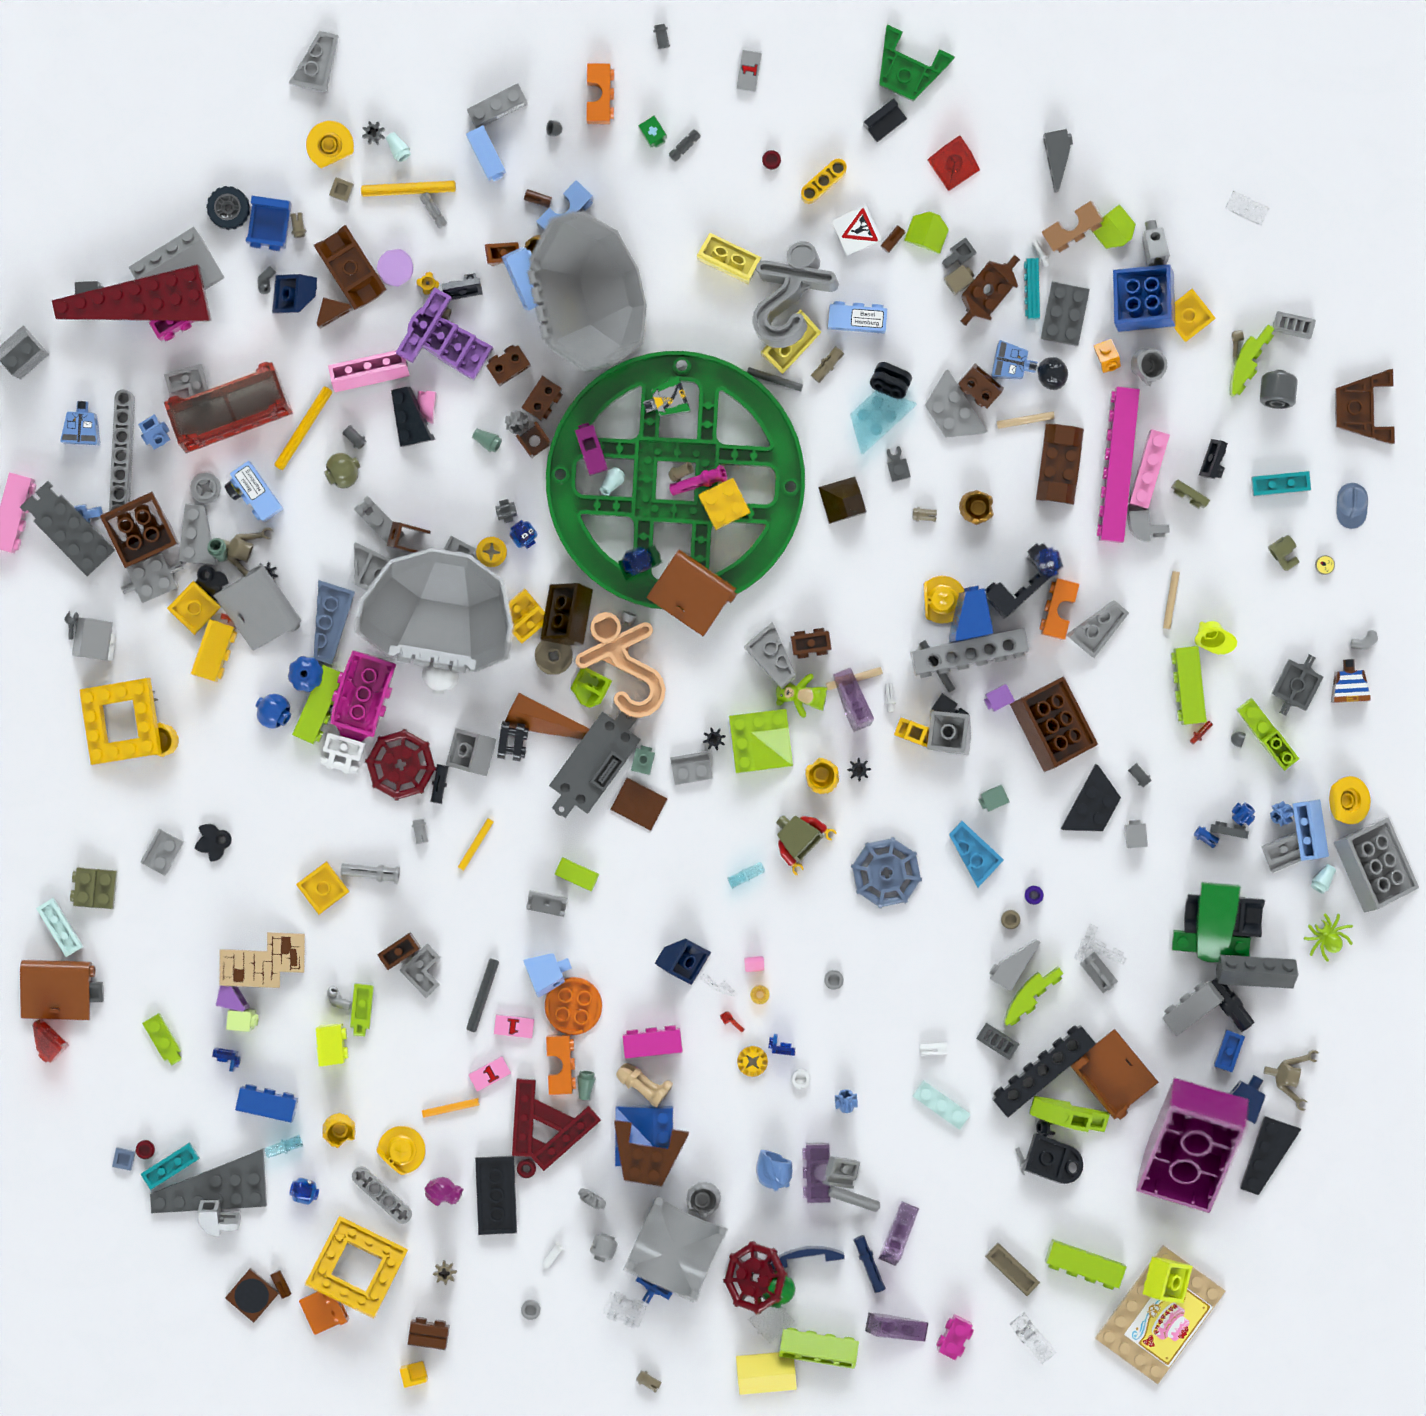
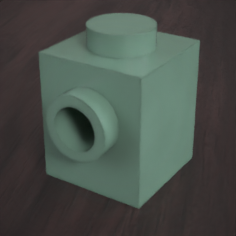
M641 745L640 749L636 748L631 771L650 775L655 752H652L651 747Z

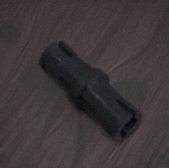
M437 764L435 779L432 781L433 790L430 802L442 804L444 788L447 787L446 778L449 766Z

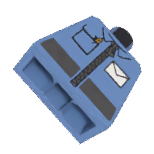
M999 340L991 377L1022 379L1024 371L1036 372L1038 362L1027 360V350Z
M77 401L76 412L66 413L60 442L64 444L100 445L97 414L88 413V402Z

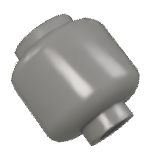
M604 1233L594 1237L590 1252L595 1255L594 1259L605 1262V1259L611 1260L618 1245L614 1241L615 1237Z

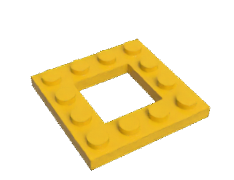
M151 678L79 689L91 765L162 754ZM133 700L139 738L108 743L103 705Z
M339 1216L305 1285L374 1319L408 1249ZM347 1243L381 1259L366 1291L331 1275Z

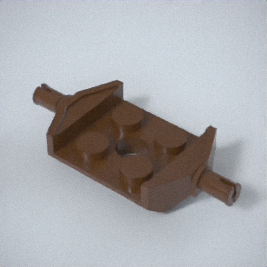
M1013 255L1007 264L989 261L964 291L962 301L967 313L960 320L963 325L967 326L975 316L991 320V313L1013 287H1018L1013 268L1020 261L1017 256ZM990 284V291L984 294V287Z

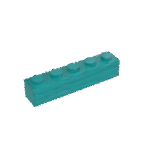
M1027 258L1026 262H1024V269H1026L1024 274V281H1026L1024 293H1027V297H1025V305H1027L1025 317H1027V320L1040 319L1039 258Z

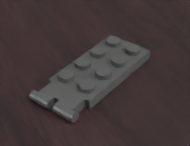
M47 481L36 491L40 499L37 500L32 495L20 508L24 512L28 510L35 517L33 522L88 576L115 549L62 494L58 496L51 489L53 485Z

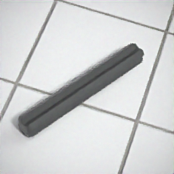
M489 959L466 1027L468 1031H477L499 965V961L496 959Z

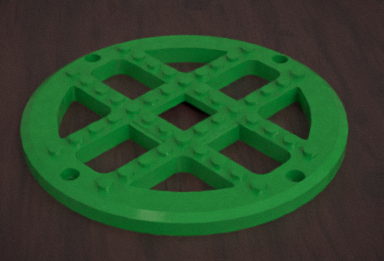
M662 351L634 357L615 365L589 383L577 395L559 422L550 446L546 468V493L552 522L559 539L578 567L594 582L617 597L637 605L662 609L647 598L658 581L653 576L652 569L625 580L619 564L610 558L595 542L581 516L628 517L633 520V554L653 546L654 522L692 524L691 557L709 569L713 524L698 495L717 486L718 482L713 483L710 487L701 486L694 489V501L656 499L658 461L696 463L695 476L700 475L704 470L716 469L719 465L768 467L774 471L776 476L774 499L769 504L746 503L750 514L732 523L764 524L766 527L743 556L715 574L737 588L735 591L737 594L748 589L761 579L774 566L793 537L799 522L805 492V468L799 439L791 420L773 394L761 382L734 364L714 356L688 351ZM680 360L687 363V368L684 371L676 368V364ZM676 376H679L681 382L694 383L698 386L700 392L697 439L659 437L660 416L658 410L646 413L643 404L644 401L653 399L652 389ZM641 387V415L638 436L634 439L598 438L604 458L634 460L632 497L580 494L576 490V472L579 460L584 457L575 430H578L579 425L585 423L593 425L598 417L616 400ZM722 391L751 414L770 444L769 447L725 445L718 441L719 392ZM558 469H563L566 472V476L562 480L555 477V472ZM789 481L796 484V490L793 492H788L785 489V484Z

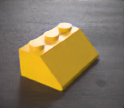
M209 619L190 674L214 682L222 679L225 668H223L224 662L229 660L231 650H229L231 642L234 643L237 637L236 627Z

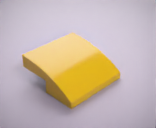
M525 588L508 602L513 624V634L521 644L543 626L545 611Z

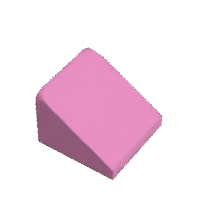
M763 956L744 958L746 972L764 971Z

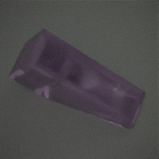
M851 667L833 674L845 715L853 732L870 726L874 717Z
M901 1201L878 1259L894 1266L897 1265L902 1257L919 1208Z
M868 1312L865 1331L877 1337L925 1342L929 1323Z

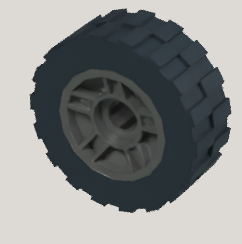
M232 186L219 187L215 192L211 193L210 198L207 200V214L211 221L219 228L226 230L237 229V227H241L248 220V215H250L249 200L238 188L236 189ZM231 205L232 209L230 211H226L224 207Z

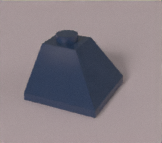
M302 274L275 275L272 313H299L316 297L317 277Z
M685 938L665 946L654 964L667 973L692 985L711 952Z

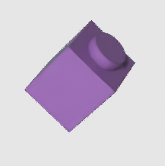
M1007 684L985 694L986 699H984L988 710L992 708L993 712L1015 701Z

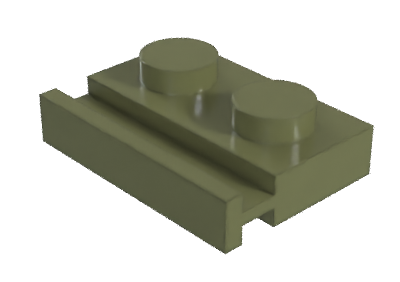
M1176 480L1171 486L1174 489L1173 493L1182 499L1183 497L1190 500L1189 503L1198 509L1206 507L1210 502V499L1180 480Z

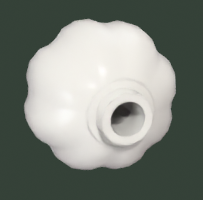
M430 662V666H425L423 669V681L428 687L433 689L432 693L444 694V691L452 689L457 684L459 678L458 671H452V665L449 666V670L434 668V662Z

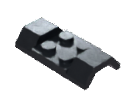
M1187 895L1184 913V932L1196 933V917L1200 895ZM1239 897L1232 935L1262 937L1261 923L1265 899Z

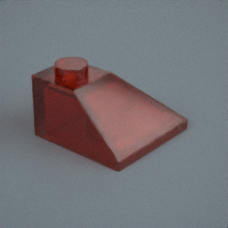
M961 135L944 145L927 159L948 192L980 171L971 150Z
M39 1019L32 1024L36 1050L39 1052L38 1056L44 1062L52 1063L69 1044L43 1019Z

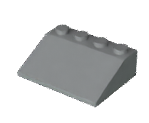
M194 227L129 266L136 280L199 265L205 290L225 278L202 237Z
M1389 817L1333 842L1364 913L1377 910L1419 888Z

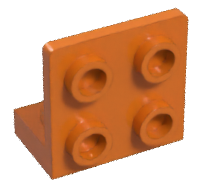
M318 1291L299 1300L315 1335L338 1324H345L350 1319L343 1303Z

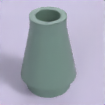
M478 428L472 435V439L476 440L489 452L493 451L495 453L502 442L499 435Z
M218 538L210 540L207 546L209 554L219 562H224L228 557L226 543Z
M579 1072L577 1076L579 1099L590 1100L596 1080L594 1072Z

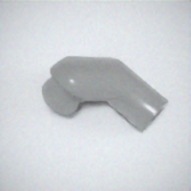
M1374 630L1368 631L1367 636L1363 640L1351 639V648L1369 649L1378 641L1377 632Z
M330 987L327 990V997L331 1005L349 1010L351 1001L342 999L337 987Z

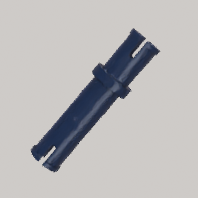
M865 1235L854 1238L853 1241L859 1253V1260H862L874 1293L885 1290L886 1287L872 1256L874 1255L873 1251L868 1247Z

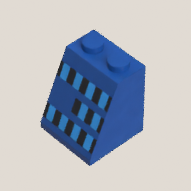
M979 586L964 588V592L959 593L950 629L949 642L994 634L985 588L979 589Z

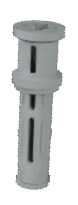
M342 863L341 875L374 878L378 882L384 880L393 881L395 884H398L400 867L387 868L384 865L369 867Z

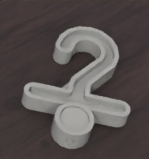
M806 241L797 242L789 248L786 256L788 264L763 260L756 267L763 281L783 284L774 293L760 302L753 313L752 323L758 338L765 345L773 348H785L795 344L803 337L807 330V323L799 313L793 314L788 322L781 327L771 326V322L775 317L797 302L808 289L834 292L839 287L838 280L833 272L819 269L820 259L817 251L811 243Z

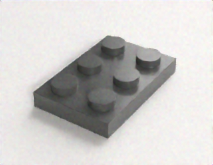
M1052 282L1040 339L1078 346L1090 289Z

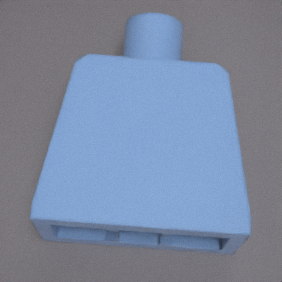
M554 953L523 960L538 998L564 983L565 980L562 972L572 969L568 958L557 962Z

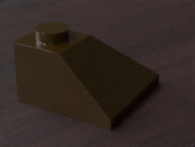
M856 477L818 487L829 524L867 512Z

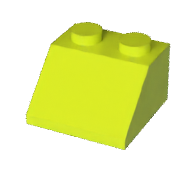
M343 1024L319 1025L316 1028L318 1067L346 1062L345 1059L349 1056L348 1047L344 1046V1039H347V1029L343 1028Z
M1152 1257L1142 1294L1160 1301L1184 1303L1193 1266L1165 1258Z

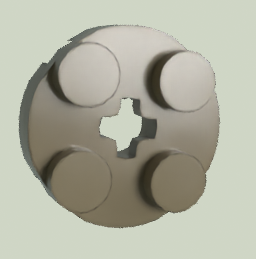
M541 641L535 649L536 664L544 673L559 675L565 672L572 663L573 651L570 645ZM556 650L559 659L551 661V656L548 654L550 651L554 652Z

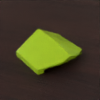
M1119 204L1102 217L1104 219L1101 223L1102 227L1092 232L1106 249L1121 247L1132 239L1136 224Z
M930 211L913 216L904 241L940 254L949 229L940 215Z
M589 668L580 669L570 689L574 692L580 704L591 708L601 704L612 680Z

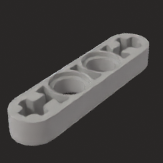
M357 1167L353 1171L352 1180L398 1223L404 1224L411 1219V1209L367 1168ZM358 1171L361 1173L362 1171H364V1177L367 1180L371 1177L373 1180H371L365 1187L363 1184H365L366 1182L362 1178L358 1180L356 1178L358 1176L356 1172ZM373 1183H377L380 1186V1192L377 1194L371 1193L369 1189ZM387 1196H391L394 1199V1205L391 1207H387L384 1204V1198ZM399 1203L401 1206L398 1209L402 1212L406 1210L408 1218L403 1217L400 1219V1213L397 1210L393 1213L391 1210Z

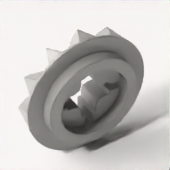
M201 473L193 478L190 491L195 500L207 504L214 502L220 496L221 485L213 474ZM209 482V488L213 492L206 491L205 494H203V489L201 488V486H199V484L206 485Z
M581 1188L578 1192L580 1199L589 1206L596 1209L605 1208L607 1204L605 1200L593 1191Z

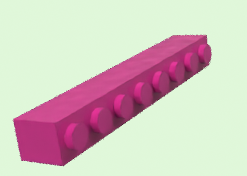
M1116 387L1115 391L1111 392L1110 402L1113 403V410L1109 411L1108 421L1111 422V429L1107 430L1106 441H1109V448L1105 449L1104 460H1107V467L1103 468L1102 479H1105V487H1101L1100 498L1104 499L1103 506H1099L1098 517L1102 518L1101 525H1097L1096 536H1100L1099 541L1124 542L1140 389Z

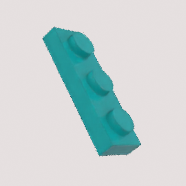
M1309 471L1251 477L1253 496L1311 491Z
M189 1142L142 1172L141 1176L149 1189L152 1190L199 1160L200 1157Z

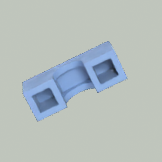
M577 180L563 193V196L570 203L569 210L566 213L581 212L583 209L586 211L593 204V196ZM549 208L536 222L545 230L551 218L563 214H557Z

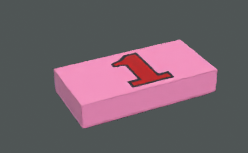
M496 1015L494 1034L532 1038L534 1019Z
M502 1056L468 1074L478 1092L511 1074V1071Z

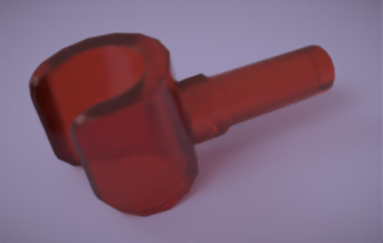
M726 1011L720 1015L725 1025L731 1022L740 1032L745 1030L736 1022L730 1012Z

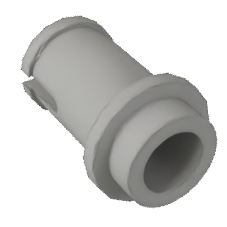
M424 819L412 821L413 825L411 827H414L416 844L428 842Z

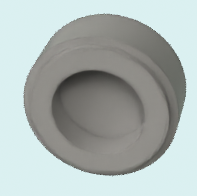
M837 970L827 972L824 978L826 986L832 990L839 989L844 981L842 974Z
M527 1300L523 1303L521 1313L524 1318L533 1320L540 1314L541 1308L537 1301Z

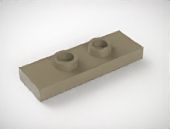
M998 1242L985 1255L1026 1296L1039 1285L1040 1281Z

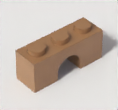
M1089 201L1074 211L1078 217V225L1074 230L1067 231L1060 222H1056L1042 231L1053 252L1058 250L1060 253L1069 248L1068 243L1073 240L1078 242L1086 237L1084 233L1089 230L1094 232L1102 227L1101 223L1104 219L1093 201Z

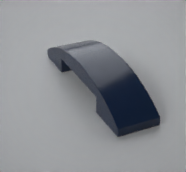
M824 1246L800 1247L778 1256L784 1268L788 1267V1259L825 1254L826 1262L845 1259L844 1252ZM771 1262L772 1268L775 1269L773 1262Z

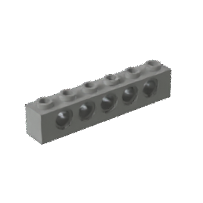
M1025 628L917 650L911 652L910 655L915 676L920 675V678L932 676L931 672L935 671L943 674L951 672L950 668L954 667L962 670L969 668V664L976 663L977 666L988 664L987 660L995 659V662L1007 660L1006 656L1014 655V658L1023 657L1025 652L1029 651ZM1004 641L1011 642L1012 649L1010 651L1003 648ZM991 645L994 649L993 654H986L984 646ZM966 649H972L975 652L973 659L966 657ZM948 653L956 655L954 663L947 660L946 656ZM935 657L938 661L937 666H930L928 658Z

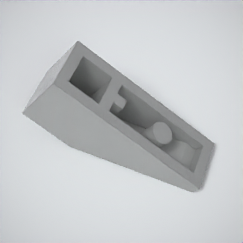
M1035 939L1000 961L998 965L994 964L989 972L991 974L990 979L1011 991L1041 942Z

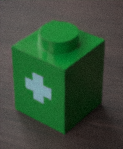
M655 115L638 125L650 148L653 146L657 148L666 142L664 139L667 138V135Z

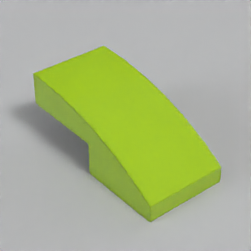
M562 857L554 875L592 891L600 874Z

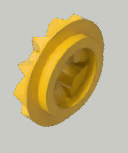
M486 537L477 546V558L484 566H499L506 558V545L497 537ZM493 544L494 550L500 552V554H494L492 560H490V555L483 551L490 550Z
M749 1046L739 1053L737 1064L743 1074L756 1077L766 1070L768 1058L761 1048ZM747 1055L751 1058L759 1056L756 1061L758 1068L754 1065L746 1067L749 1063Z

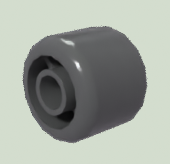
M1285 370L1265 373L1261 378L1260 402L1264 406L1274 409H1287L1294 406L1298 385L1296 376Z

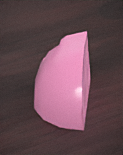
M418 391L417 401L420 405L419 410L423 418H426L427 422L433 424L437 393L433 391Z

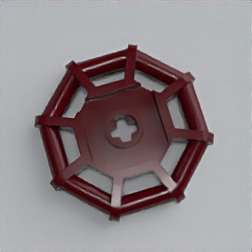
M407 729L385 736H378V740L368 758L365 759L373 789L376 788L394 798L395 801L419 793L423 794L431 776L437 769L430 751V743L411 734ZM401 739V745L390 748L387 744L388 742ZM406 740L419 746L416 751L406 746ZM382 746H384L387 751L382 760H375ZM422 750L427 766L420 763L418 754ZM399 759L402 762H406V765L403 767L404 770L396 768ZM375 764L381 765L384 776L380 779L378 778ZM421 769L426 770L421 781L418 783L415 780L417 774ZM387 779L395 783L396 790L388 787L382 782ZM412 782L415 786L400 791L402 784Z
M750 1241L748 1245L729 1255L730 1260L723 1283L726 1284L735 1307L739 1306L753 1311L755 1314H761L766 1308L781 1301V1293L788 1273L785 1272L777 1255L778 1251L775 1248L771 1249L759 1245L755 1241ZM758 1252L767 1255L766 1259H760ZM751 1253V1258L745 1262L741 1259L746 1254ZM771 1262H773L777 1273L774 1272ZM736 1264H738L740 1267L736 1271L737 1278H733ZM754 1274L759 1275V1277L757 1278V1283L753 1280ZM778 1277L774 1293L770 1292L768 1288L773 1278ZM733 1282L738 1283L742 1291L740 1295L738 1294ZM765 1293H768L770 1297L762 1302L761 1298ZM747 1296L753 1297L755 1303L745 1301V1298Z

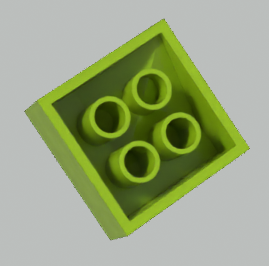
M786 709L729 716L736 773L793 766Z

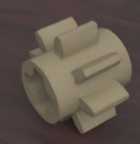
M443 1260L441 1266L439 1264L435 1265L438 1271L433 1272V1275H437V1283L441 1280L447 1285V1280H455L452 1274L457 1273V1270L452 1269L453 1262L448 1265ZM443 1268H446V1271L450 1272L448 1273L447 1277H444V1274L440 1273L442 1272Z

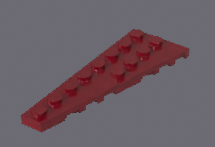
M199 265L51 300L55 318L58 320L212 321Z

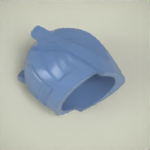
M760 1150L756 1166L759 1182L767 1188L774 1189V1191H778L779 1188L789 1187L793 1173L792 1161L782 1158L780 1154L768 1150Z

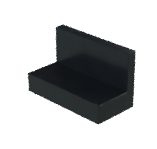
M893 98L867 118L863 125L874 140L879 142L906 121L907 118L899 109L898 102Z

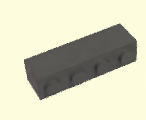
M1221 955L1216 967L1217 983L1222 985L1293 989L1298 977L1296 959Z

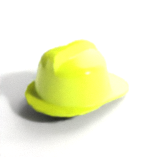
M1201 621L1199 623L1198 634L1194 640L1196 645L1212 653L1223 655L1232 652L1236 648V637L1225 631L1220 623L1216 621L1206 623Z

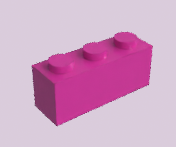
M676 1025L664 1026L665 1030H657V1027L645 1028L646 1032H638V1029L626 1030L627 1034H623L625 1059L683 1052L680 1028H676Z

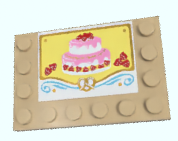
M1164 1245L1154 1256L1189 1264ZM1148 1264L1095 1337V1339L1157 1384H1159L1226 1292L1194 1267H1192L1184 1303L1160 1301L1142 1294L1149 1270Z

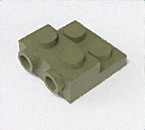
M78 867L72 873V882L75 883V890H71L70 902H73V906L114 909L117 871Z

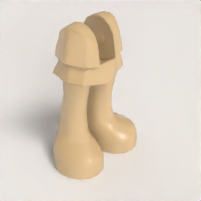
M624 1063L616 1073L617 1078L623 1085L626 1084L628 1089L633 1087L638 1090L656 1108L662 1103L673 1086V1083L669 1080L661 1085L652 1082L641 1072V1069L636 1068V1066L630 1063Z

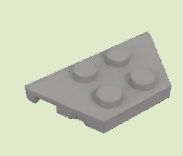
M947 369L925 404L927 410L945 437L986 433L985 426Z
M355 542L354 584L368 590L387 562L392 559Z

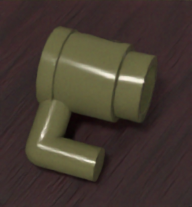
M1289 535L1281 537L1268 546L1270 553L1280 563L1283 570L1288 571L1300 563L1296 556L1288 562L1285 559L1297 547Z

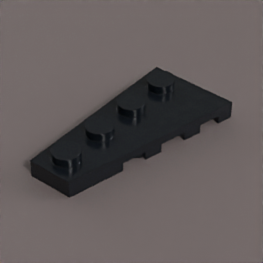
M1264 1116L1240 1189L1259 1195L1301 1131V1128Z

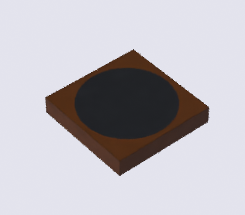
M250 1268L225 1299L254 1323L279 1293Z

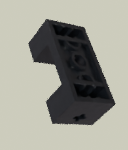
M1036 543L1027 551L1029 555L1026 558L1039 573L1028 581L1030 585L1027 588L1023 586L1014 594L1016 598L1001 582L997 584L993 582L985 589L987 601L1003 619L1007 618L1064 566L1044 543L1041 545ZM1050 561H1053V563L1056 564L1054 566H1051L1053 568L1046 567L1044 568L1045 570L1038 569L1040 568V564H1045V566H1047V563Z

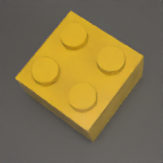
M734 478L698 495L715 530L750 514V510Z

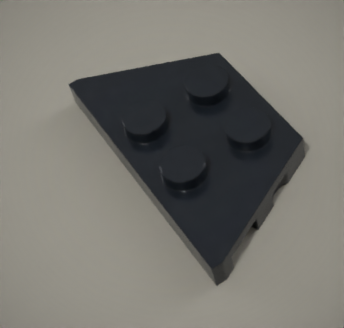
M1095 764L1060 829L1104 831L1121 796L1099 765Z

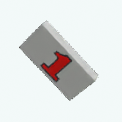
M743 50L737 89L756 91L762 53Z

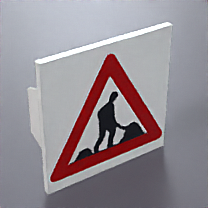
M867 206L831 221L846 256L882 241Z

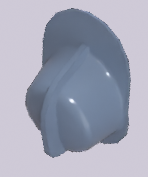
M1347 483L1338 491L1337 519L1345 528H1358L1367 517L1368 495L1365 488L1360 484Z

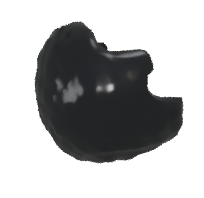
M1049 357L1039 363L1037 368L1038 379L1044 387L1050 390H1058L1066 384L1068 369L1061 359Z

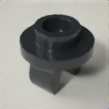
M1039 1119L1036 1124L1038 1134L1045 1137L1055 1135L1056 1132L1050 1131V1125L1053 1123Z

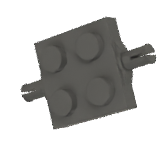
M1309 654L1304 664H1298L1288 659L1271 693L1284 702L1279 713L1287 716L1291 706L1307 711L1324 677L1311 668L1316 657Z

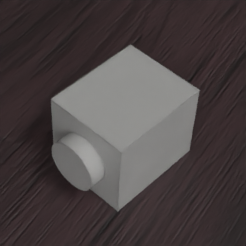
M1141 820L1129 821V824L1125 825L1126 847H1148L1146 823H1141Z

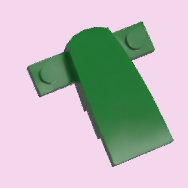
M1201 882L1198 914L1196 917V933L1173 930L1171 949L1173 951L1196 952L1199 959L1210 963L1218 962L1221 955L1249 957L1251 938L1249 936L1232 935L1239 903L1240 885Z

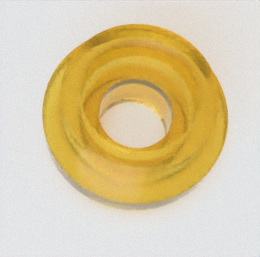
M757 985L751 990L750 996L754 1003L764 1004L768 1001L770 993L765 986ZM758 991H762L764 993V996L762 998H758L756 996V993Z

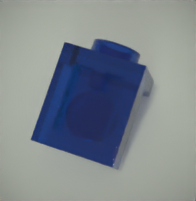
M774 1033L773 1037H769L768 1048L772 1049V1053L795 1056L796 1048L792 1047V1043L781 1042L780 1045H777V1033Z
M217 1047L213 1049L212 1057L217 1058L216 1061L228 1062V1060H231L230 1072H234L236 1068H239L241 1057L238 1056L239 1051Z

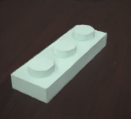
M54 898L36 908L65 957L83 948L82 943Z
M924 1080L913 1094L914 1098L959 1130L971 1115Z

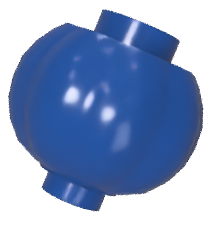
M301 656L290 664L288 680L296 690L311 692L322 682V666L313 657ZM306 670L307 676L304 678V676H302V672H305Z
M269 694L265 698L260 697L256 702V716L259 723L263 726L275 729L280 727V725L285 726L291 717L289 712L290 704L284 696Z

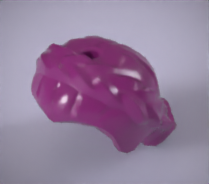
M446 1177L433 1179L424 1188L425 1197L436 1206H439L442 1202H448L451 1205L459 1202L464 1190L461 1186L454 1185Z

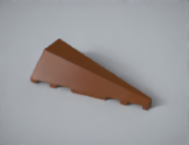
M518 693L505 720L510 722V728L516 729L517 724L520 723L525 724V728L532 732L583 739L589 731V728L521 693Z

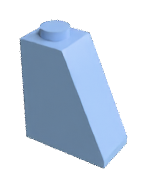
M482 125L466 133L488 180L493 179V181H497L503 178V174L506 171L484 126Z

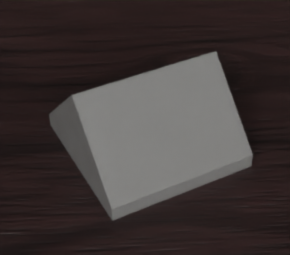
M78 617L72 655L108 660L113 622Z

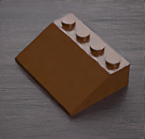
M1064 676L1010 703L1044 772L1054 769L1098 745Z

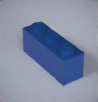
M246 1084L240 1087L235 1110L292 1123L295 1117L298 1098H294L292 1093L283 1092V1095L276 1094L274 1089L264 1088L263 1091L258 1090L255 1085Z

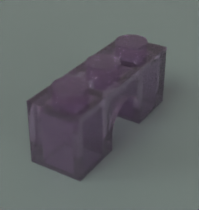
M806 1143V1148H802V1159H806V1167H803V1179H807V1186H803V1198H807V1203H830V1197L828 1196L830 1185L824 1184L823 1181L818 1180L815 1176V1169L819 1165L828 1164L830 1157L829 1143Z

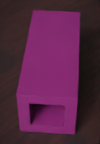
M589 423L579 425L578 430H575L589 475L608 470L594 425H589Z

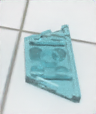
M879 391L872 393L850 414L861 454L863 455L906 416L917 403L904 398L896 399Z

